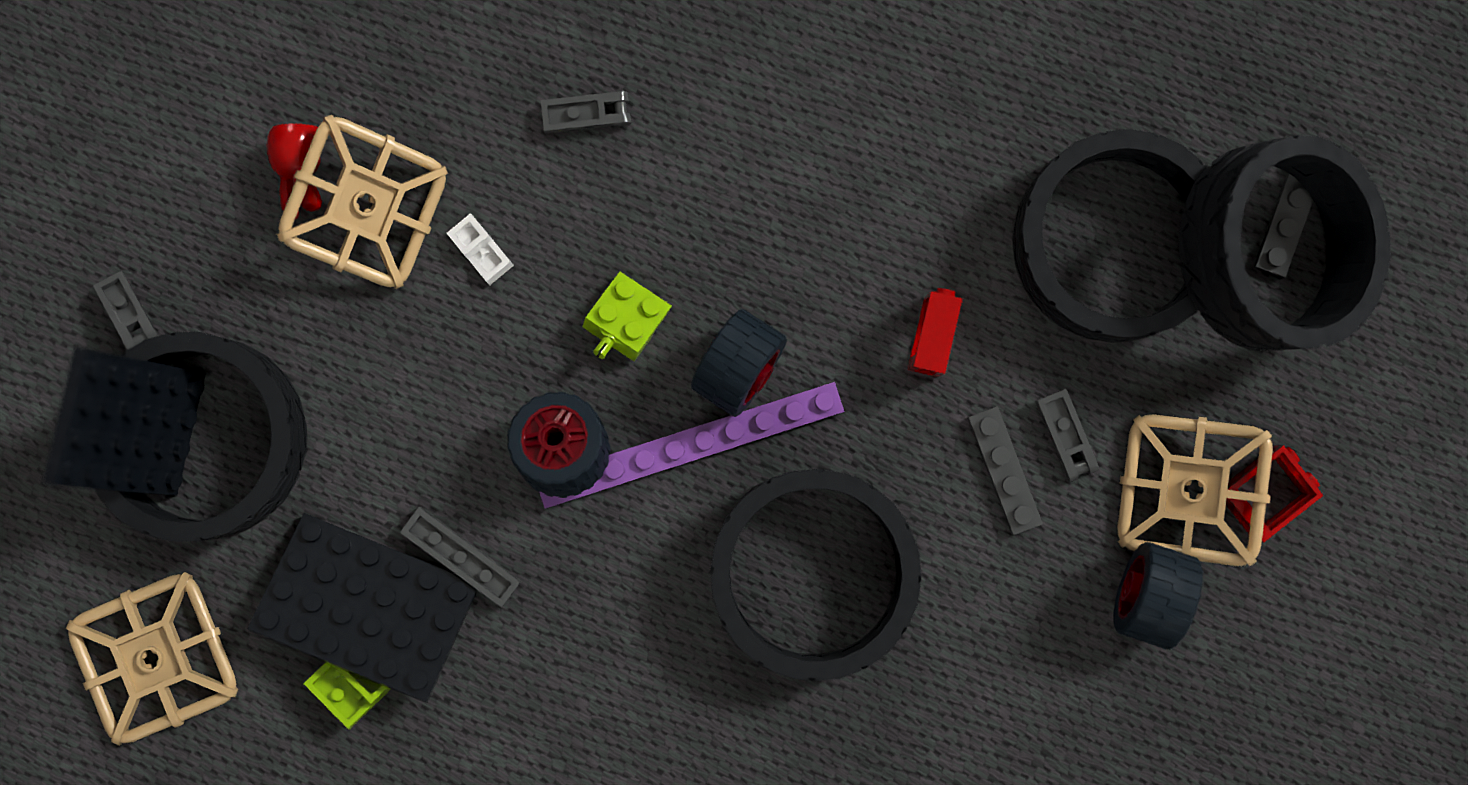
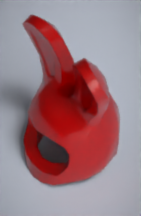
M294 123L273 126L267 135L268 161L281 179L279 191L283 212L296 182L294 178L295 173L303 165L318 128L317 126ZM319 158L313 174L318 170L321 158ZM308 185L301 202L302 207L306 211H318L322 205L317 187ZM299 210L297 212L295 220L299 218Z

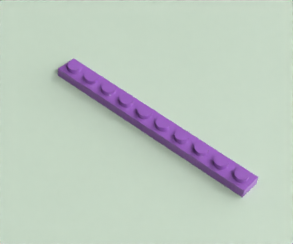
M835 382L743 411L736 417L732 415L610 454L608 466L605 468L601 479L597 480L589 490L581 492L582 494L560 498L558 496L550 497L542 492L539 493L546 509L844 412Z

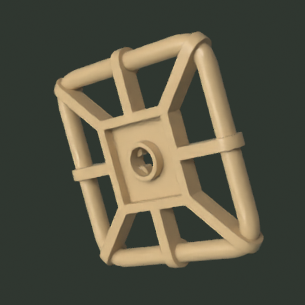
M333 115L326 116L315 132L301 169L295 173L294 178L296 182L280 219L279 233H277L278 239L295 251L332 265L333 270L338 272L344 270L378 285L398 289L404 285L403 282L410 275L424 237L429 235L431 231L429 225L445 187V175L448 174L445 166H441L435 159L396 142L395 137L388 134L386 136L380 135L344 118L334 117ZM341 131L380 148L372 171L353 162ZM329 134L343 164L336 186L312 176ZM390 153L429 170L428 173L401 184L382 176ZM433 180L418 221L397 212L405 191ZM308 185L332 194L324 215L292 227ZM367 194L369 196L368 201L372 203L371 209L365 208L362 212L359 210L360 205L357 203V199L363 198ZM393 220L414 230L399 269L386 242ZM327 223L347 230L338 254L296 237ZM358 235L376 243L388 274L348 259Z
M1154 414L1143 417L1138 415L1134 418V424L1129 432L1124 476H1120V484H1123L1117 526L1120 539L1118 543L1120 546L1135 551L1142 543L1151 542L1136 538L1162 518L1185 521L1183 545L1151 543L1196 557L1202 562L1230 566H1245L1247 564L1252 566L1256 563L1255 558L1261 549L1266 503H1270L1271 495H1267L1273 454L1272 441L1270 439L1272 435L1269 431H1263L1260 428L1248 425L1207 421V417H1199L1197 420ZM1150 427L1197 432L1194 457L1171 455ZM1142 433H1144L1164 458L1162 481L1137 478ZM1206 433L1253 439L1226 461L1202 458ZM1259 447L1254 493L1228 490L1230 468ZM1192 480L1198 481V486L1204 489L1203 494H1197L1196 499H1191L1190 493L1185 492V486L1191 485ZM1135 486L1160 489L1158 511L1130 532ZM1227 498L1253 501L1247 548L1224 521ZM1194 522L1217 525L1239 553L1192 547Z
M184 572L182 575L177 574L166 577L133 592L131 590L122 592L119 598L85 611L75 617L74 620H69L66 629L69 630V641L86 681L83 683L85 691H90L104 729L109 737L112 738L111 742L121 745L122 743L135 742L168 727H179L184 724L185 720L221 706L237 694L238 688L236 687L235 675L219 638L221 631L219 627L215 628L200 588L193 580V576ZM175 588L162 620L145 627L138 611L137 603ZM185 592H187L203 633L181 642L173 621ZM125 609L133 632L116 639L89 628L87 624ZM83 637L109 647L118 669L98 677ZM207 641L223 682L193 671L184 650ZM148 650L158 655L159 659L156 661V667L144 662V659L148 657ZM121 676L129 698L117 724L101 684ZM186 679L218 693L179 709L169 686ZM158 691L166 715L129 730L128 727L140 699Z

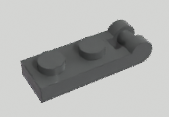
M626 91L540 100L545 134L608 126H625L632 123L631 114L627 113L626 103H629V95ZM605 105H614L615 114L606 115Z
M122 271L93 285L127 350L146 339L159 336ZM139 328L143 329L144 332L134 337L131 335L133 331Z
M1067 389L1036 400V405L1060 459L1067 480L1072 482L1079 479L1078 475L1085 472L1091 474L1098 471L1097 460ZM1080 452L1082 460L1073 463L1071 455Z

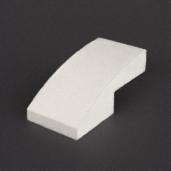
M471 213L447 232L448 236L489 285L514 266Z

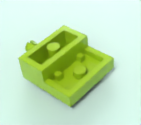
M619 272L585 317L582 327L601 339L600 343L593 350L596 356L600 353V359H604L613 347L635 362L652 338L653 333L670 311L672 305L622 272Z
M326 662L303 683L348 730L391 690L388 687Z

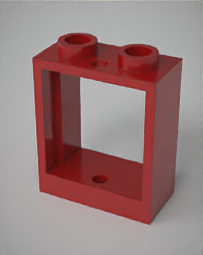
M937 288L936 291H931L924 297L907 370L934 377L945 374L963 299L955 297V291Z
M1284 445L1273 446L1272 461L1276 460L1302 494L1264 523L1262 543L1324 496L1318 489L1320 487L1318 480L1310 472L1305 473L1298 464L1300 462L1298 455L1290 447H1285ZM1258 459L1229 481L1228 490L1239 491V487L1256 475ZM1227 498V508L1249 534L1252 514L1251 505L1247 500Z

